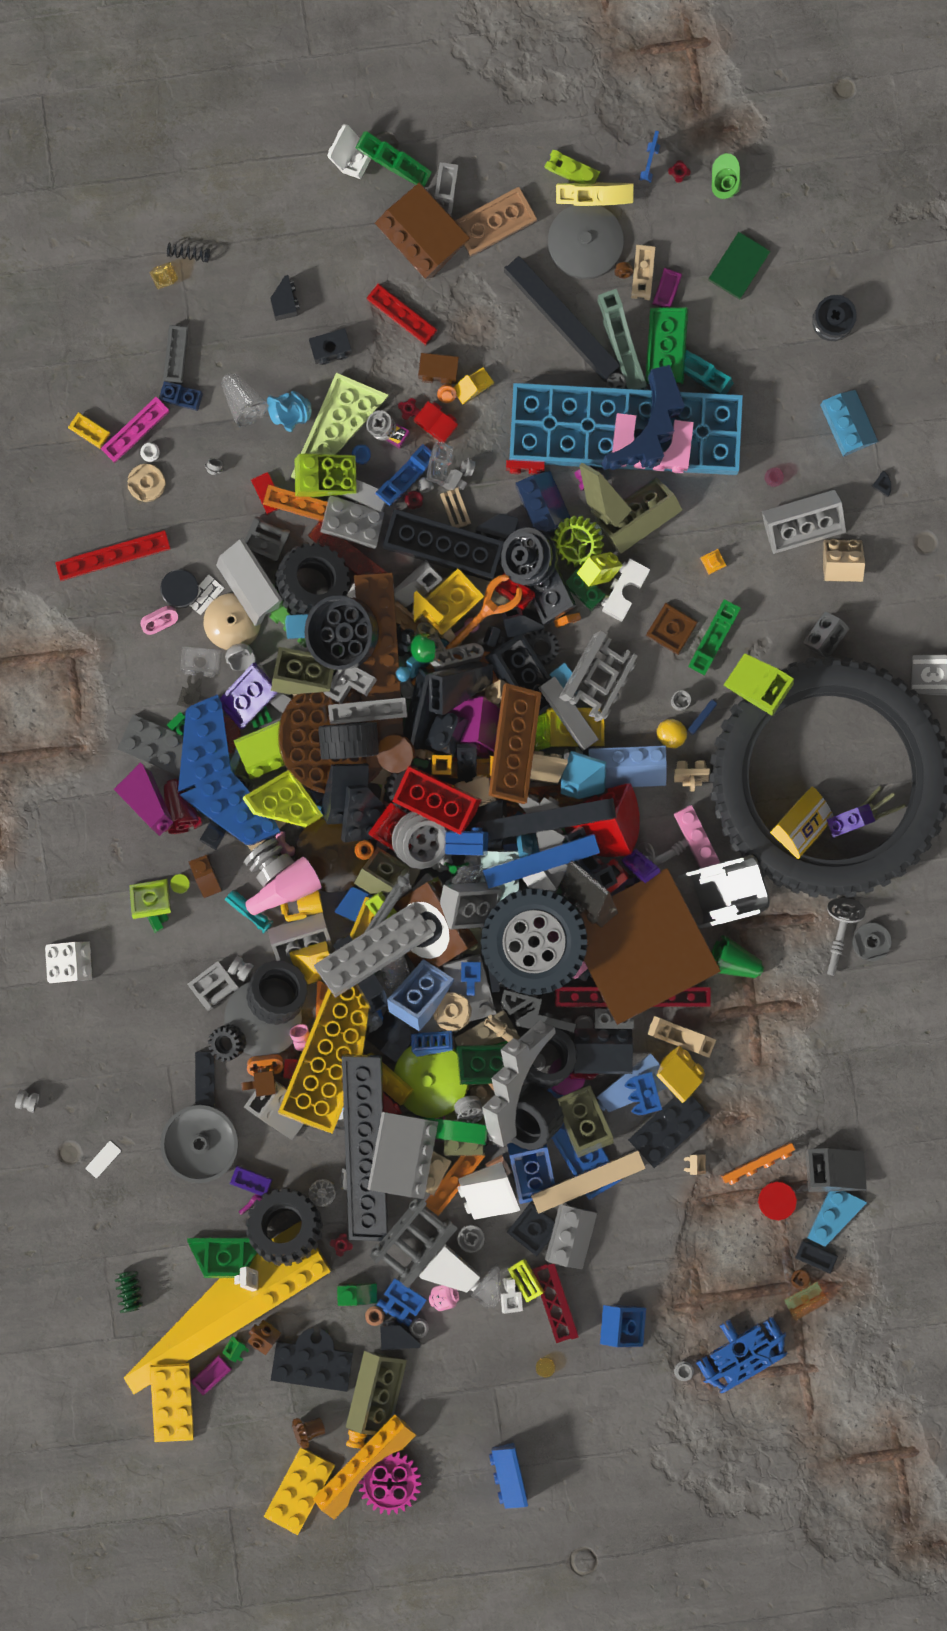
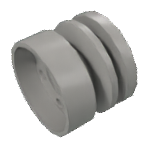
M271 838L258 845L244 860L247 867L251 866L249 870L252 873L261 870L256 879L263 887L276 878L279 872L294 863L288 853L278 856L283 847L281 845L277 846L279 842L276 838Z

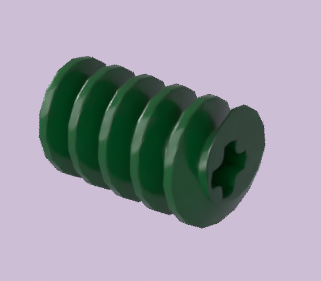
M138 1271L115 1274L119 1275V1278L114 1281L121 1283V1285L116 1287V1290L122 1291L117 1297L123 1298V1301L119 1302L118 1305L124 1306L119 1312L127 1313L140 1310L138 1308L143 1306V1302L137 1300L142 1298V1295L136 1294V1292L140 1291L141 1287L135 1286L140 1280L133 1278L138 1275Z

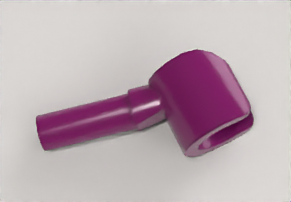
M258 1194L253 1195L250 1201L238 1212L242 1215L257 1199L260 1201L263 1197Z

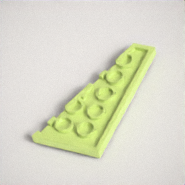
M336 373L301 454L337 455L389 395ZM295 468L291 475L293 479H295Z

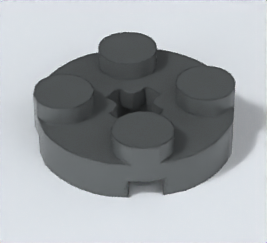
M877 923L861 925L854 932L852 939L855 953L861 959L867 961H877L884 958L892 944L889 931ZM870 936L877 940L873 948L871 945H867Z

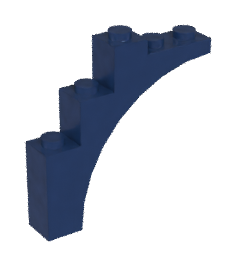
M670 365L651 370L648 380L651 388L652 408L648 424L632 443L618 451L605 455L602 461L604 470L610 468L615 470L622 465H635L639 462L642 468L648 466L649 468H654L660 465L664 457L660 443L669 441L675 431L670 418L679 416L685 406Z

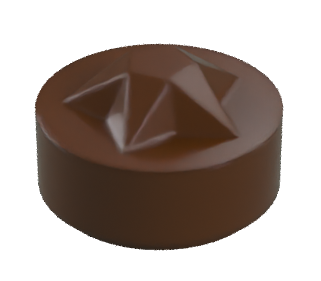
M797 1270L792 1274L791 1282L795 1288L805 1290L811 1285V1276L805 1270Z

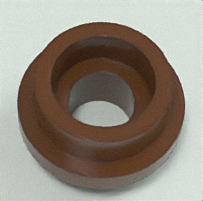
M628 262L618 263L614 270L615 275L621 279L630 277L634 272L633 267Z

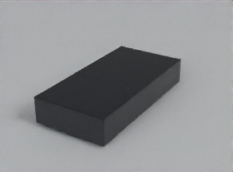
M802 1240L794 1258L831 1274L838 1256Z

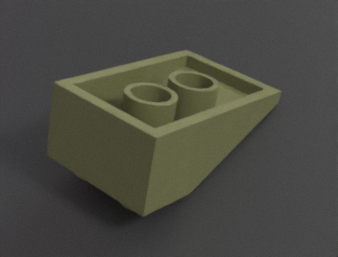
M581 463L579 466L587 504L592 509L590 512L607 525L611 523L617 527L632 510L601 473Z
M279 647L271 691L289 695L328 692L331 689L334 669L321 665L309 652Z
M590 1085L557 1099L564 1113L563 1124L578 1158L614 1143L612 1133Z
M453 1111L445 1115V1120L458 1121V1114ZM484 1116L474 1124L485 1125ZM444 1140V1155L486 1156V1145Z

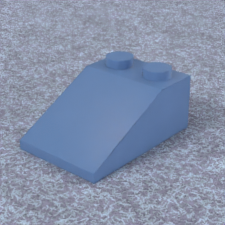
M423 959L387 999L389 1012L420 1031L435 1013L454 979Z

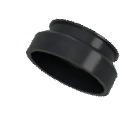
M347 595L330 596L318 602L310 611L305 623V641L309 652L321 665L336 670L351 669L363 664L374 652L379 639V626L372 610L360 599ZM354 610H355L356 613H357V616H356L355 619L353 618V615H352V613H353ZM336 612L339 614L338 621L335 619ZM364 626L367 627V633H366V635H365L364 632H363V627H364ZM347 628L350 630L349 636L346 635ZM329 630H331V632H332V638H331V639H330L329 636H328ZM358 643L361 647L359 652L356 649ZM340 645H341L342 648H343V653H342V654L339 653V647H340Z

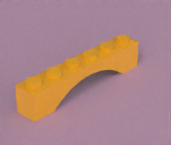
M394 1415L313 1500L322 1512L335 1520L348 1506L350 1497L361 1478L383 1458L402 1450L416 1434L407 1423Z

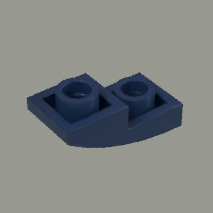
M164 381L159 400L198 411L203 393Z

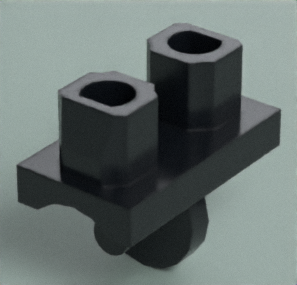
M396 623L398 656H403L406 653H410L415 631L405 629L401 632V624Z

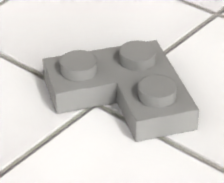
M357 667L341 669L333 677L330 691L324 692V694L342 704L351 688L367 696L377 679Z

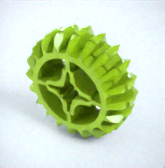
M582 515L578 519L576 516H572L571 519L566 518L564 522L558 525L559 528L555 530L554 533L556 535L553 537V540L556 541L555 545L559 548L557 554L561 553L563 555L561 560L567 559V565L573 562L574 567H577L579 563L583 566L589 557L602 553L601 547L604 546V542L600 540L604 538V535L598 534L601 528H595L596 522L590 524V518L584 521ZM568 529H571V537L566 540V533ZM591 543V550L586 554V545Z

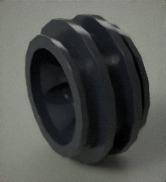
M529 527L518 529L510 534L504 542L501 552V564L505 574L513 582L527 586L540 585L548 580L555 571L558 561L557 547L553 538L545 531ZM530 540H533L532 546L529 545ZM525 567L527 568V573L523 571Z

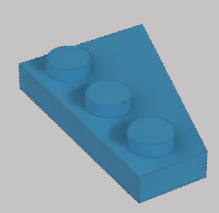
M828 1191L807 1238L826 1246L867 1202L844 1191Z

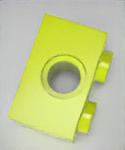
M608 552L589 557L577 574L590 587L610 582L623 565L615 554Z

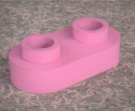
M164 606L142 618L140 623L142 630L149 635L155 634L175 624L178 620V614L174 607Z

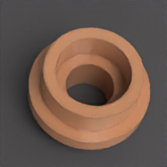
M378 1306L370 1307L365 1314L366 1321L372 1326L380 1325L385 1317L384 1312ZM373 1312L378 1313L379 1317L377 1319L371 1317Z

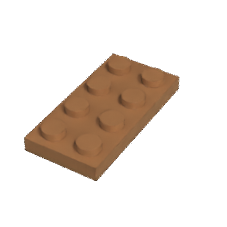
M517 187L457 219L456 222L470 237V240L464 246L471 257L537 221V218L522 191Z

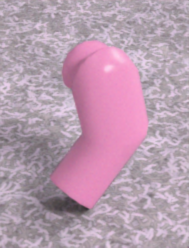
M280 831L276 835V839L279 842L277 846L281 845L283 847L281 854L288 853L289 856H294L295 848L285 842V832Z

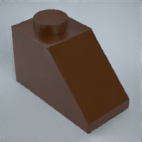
M208 855L189 861L194 878L204 898L222 892Z

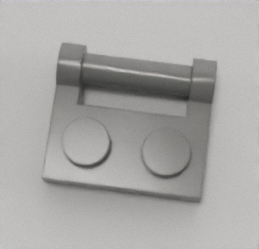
M219 961L187 984L208 1012L213 1009L212 1006L229 993L239 989ZM226 980L229 984L209 1000L204 997Z

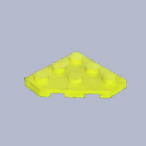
M289 770L243 797V800L254 815L303 827L311 825L323 816L302 784L293 777Z

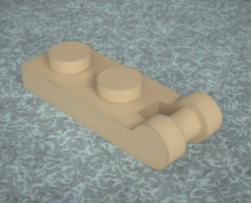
M636 245L632 299L641 297L644 300H650L655 247ZM638 285H646L645 290H638Z

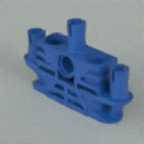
M774 1317L768 1318L772 1326H770L767 1320L763 1322L772 1338L771 1340H768L759 1324L740 1335L736 1332L731 1320L725 1321L729 1329L726 1328L724 1323L720 1324L719 1327L729 1342L709 1353L718 1368L717 1372L714 1371L707 1356L702 1358L705 1366L700 1359L696 1362L705 1377L703 1382L718 1387L720 1389L719 1392L724 1393L771 1366L788 1354V1351H784L786 1332H781ZM738 1342L744 1344V1349L741 1352L734 1351V1346ZM777 1344L779 1353L775 1354L772 1348ZM749 1349L751 1354L747 1355L746 1357L738 1361L736 1357L745 1356ZM724 1377L727 1383L724 1385L718 1379Z

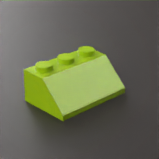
M280 721L234 740L250 779L285 765L278 746V727Z

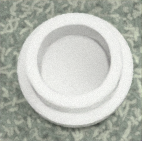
M146 443L142 446L140 453L145 461L153 462L158 459L160 450L156 444Z

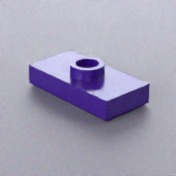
M637 849L621 860L625 867L645 883L660 873L659 867Z
M236 1166L230 1184L262 1196L266 1192L268 1194L273 1179Z

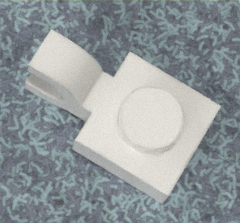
M511 1277L503 1278L506 1293H500L502 1313L523 1311L521 1292L515 1291V1279Z

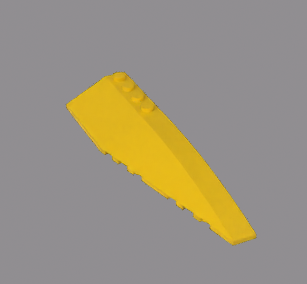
M299 1221L271 1240L275 1243H286L293 1240L301 1230L302 1221ZM317 1247L316 1250L312 1249L310 1252L312 1255L309 1258L303 1257V1262L298 1264L292 1262L291 1266H285L282 1263L280 1266L275 1265L273 1262L269 1263L257 1253L249 1267L258 1271V1290L249 1291L241 1288L240 1284H234L235 1278H219L124 1377L133 1394L151 1384L150 1365L186 1363L330 1273L332 1269L319 1248Z

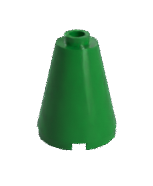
M725 935L720 937L722 938L721 942L716 941L711 953L721 971L719 973L748 978L761 976L764 970L762 960Z

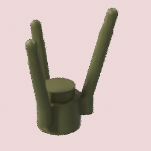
M878 786L868 799L859 806L869 804L882 787ZM891 793L873 806L871 803L869 806L874 819L877 820L905 808L906 804L877 814L876 809L895 796V793Z

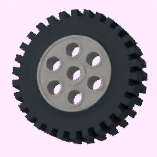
M543 889L520 890L506 896L490 911L482 929V954L484 955L486 965L490 969L489 971L507 988L528 995L550 993L563 987L579 971L587 950L586 928L576 908L559 894ZM542 917L545 920L543 928L539 929L534 926L535 918ZM523 922L526 925L524 933L516 932V923ZM556 931L559 935L558 941L550 942L547 938L548 933ZM531 936L539 938L540 944L537 947L529 945L528 941ZM512 941L520 943L521 949L518 952L510 950V943ZM545 950L553 952L554 957L551 961L543 959L542 954ZM526 955L534 957L535 962L532 966L524 964L523 959Z

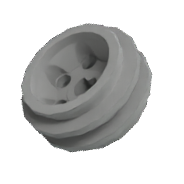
M411 811L396 824L392 835V846L397 857L410 867L418 869L432 867L446 855L445 837L446 831L450 830ZM434 827V832L430 833V828Z

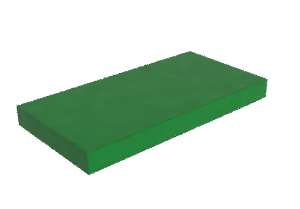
M687 307L650 308L646 384H649L648 376L652 369L670 365L676 383H684L689 311Z

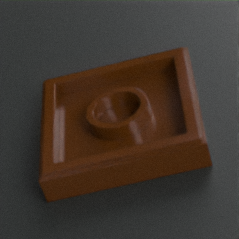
M665 603L645 636L679 655L698 622Z

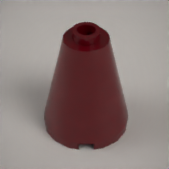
M178 779L168 780L167 784L164 785V802L173 820V823L165 831H168L169 834L189 832L188 828L194 826V829L202 825V819L197 809L180 797V794L187 792V790L178 793Z

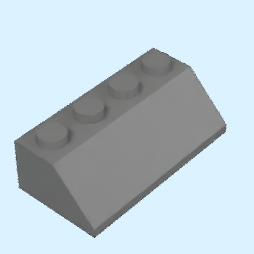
M835 490L762 511L765 530L773 554L846 533L842 502Z

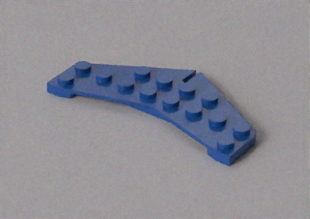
M218 694L188 707L185 714L178 793L193 786L196 788L180 794V797L246 845L251 846L279 834L280 830L273 819L254 815L243 800V797L250 792L231 771L222 703Z

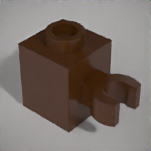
M269 1067L260 1068L258 1073H253L254 1081L241 1083L242 1091L255 1089L256 1097L277 1094L274 1071H269Z

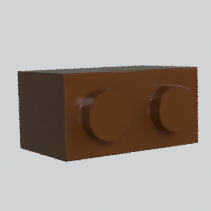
M421 353L418 378L424 383H433V381H439L442 385L456 383L459 357Z

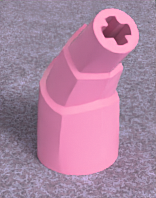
M302 857L279 872L276 878L262 888L259 893L246 901L247 910L252 915H257L269 908H274L288 902H295L321 889V883L306 858Z

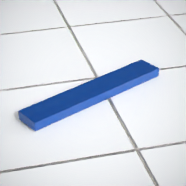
M590 834L485 868L483 873L490 889L598 854L600 851L595 835Z

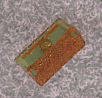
M815 1282L807 1289L784 1299V1302L794 1320H797L827 1304L828 1299L819 1283Z

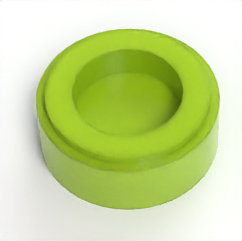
M177 874L171 879L170 886L174 892L182 894L189 889L190 881L185 875Z

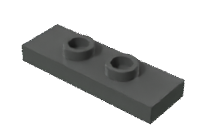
M169 325L163 381L183 384L188 326Z

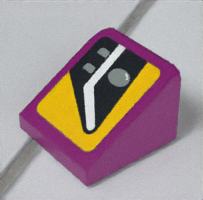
M396 424L394 435L386 441L400 449L409 436L410 431Z

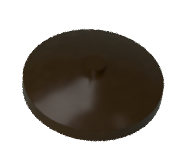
M324 817L307 826L300 834L295 847V861L302 857L307 859L321 883V889L319 890L332 893L342 892L356 885L354 882L369 859L362 860L356 856L355 846L360 841L344 842L341 840L343 824H327ZM362 847L361 852L365 854L367 849Z

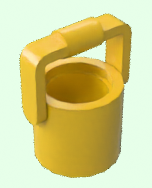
M319 890L297 900L298 914L288 915V903L280 905L281 912L288 922L304 919L308 915L323 912Z

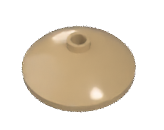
M234 593L217 597L207 607L204 615V629L211 642L219 648L228 650L232 645L239 643L250 645L258 636L261 624L257 626L253 624ZM234 617L235 621L228 623V618Z

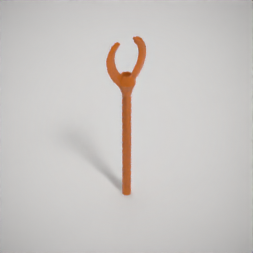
M508 575L494 578L485 591L480 613L445 649L457 647L487 616L513 609L521 600L522 589L517 588L516 595L510 602L497 606L491 600L493 591L500 582L507 581L510 578ZM429 663L428 666L425 667L428 669H435L431 663ZM416 678L411 682L413 685H415Z

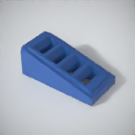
M453 1032L412 1034V1052L418 1057L452 1051ZM443 1038L446 1040L445 1046H443ZM435 1039H437L438 1046H435Z

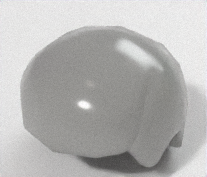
M244 643L232 645L226 652V661L232 670H246L252 663L256 662L253 649Z

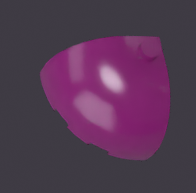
M475 696V698L466 700L448 712L469 721L459 744L476 743L478 757L488 759L490 756H494L500 709L484 696Z

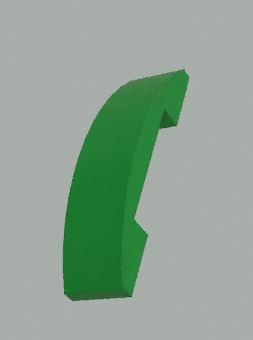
M725 599L723 600L689 663V668L705 676L738 615L740 607Z
M420 1117L421 1119L438 1122L435 1139L486 1145V1125Z

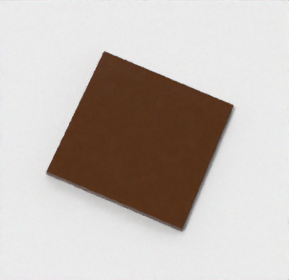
M667 868L660 871L659 874L648 882L641 881L579 913L587 933V950L584 962L617 1025L721 972Z

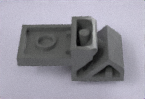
M513 989L504 990L500 1004L508 1017L513 1015L517 1028L529 1031L537 1022L542 1021L552 1027L562 1029L566 1033L573 1034L576 1024L572 1023L573 1020L563 1017L560 1020L553 1019L554 1015L542 1012V1015H538L542 999H538L539 995H522ZM532 1004V1006L528 1007L527 1009L521 1012V1015L527 1012L526 1015H524L523 1017L518 1016V1011Z

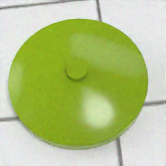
M410 1046L403 1052L396 1063L394 1073L414 1089L404 1103V1106L416 1115L426 1118L445 1116L455 1111L454 1105L459 1099L467 1096L469 1084L460 1085L457 1050L455 1048L452 1051L417 1057L412 1052V1046Z

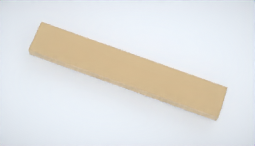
M636 1150L531 1194V1197L539 1214L646 1168L639 1151Z

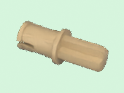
M493 1015L488 1016L490 1020L486 1018L484 1025L496 1032L498 1037H502L508 1042L513 1038L520 1039V1036L508 1028L506 1023H501Z

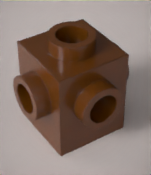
M262 1320L259 1325L254 1324L249 1331L251 1337L247 1342L253 1348L267 1355L281 1335V1332L270 1323Z

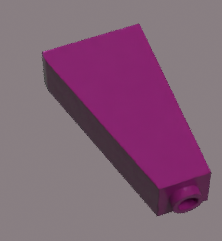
M140 762L114 790L160 836L169 828L173 820L152 772Z

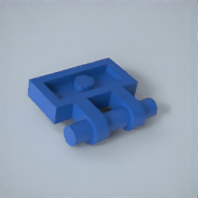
M394 1278L384 1293L385 1296L390 1298L389 1301L386 1303L380 1299L377 1306L383 1309L382 1312L385 1314L388 1313L396 1318L398 1323H403L409 1327L412 1320L407 1317L408 1313L410 1312L416 1316L427 1299ZM395 1302L404 1308L402 1313L392 1307Z

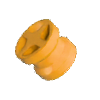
M349 1429V1440H347L346 1446L362 1449L365 1445L364 1439L367 1437V1434H361Z

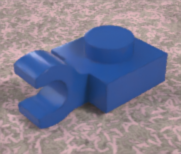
M461 962V982H467V996H475V982H481V962Z

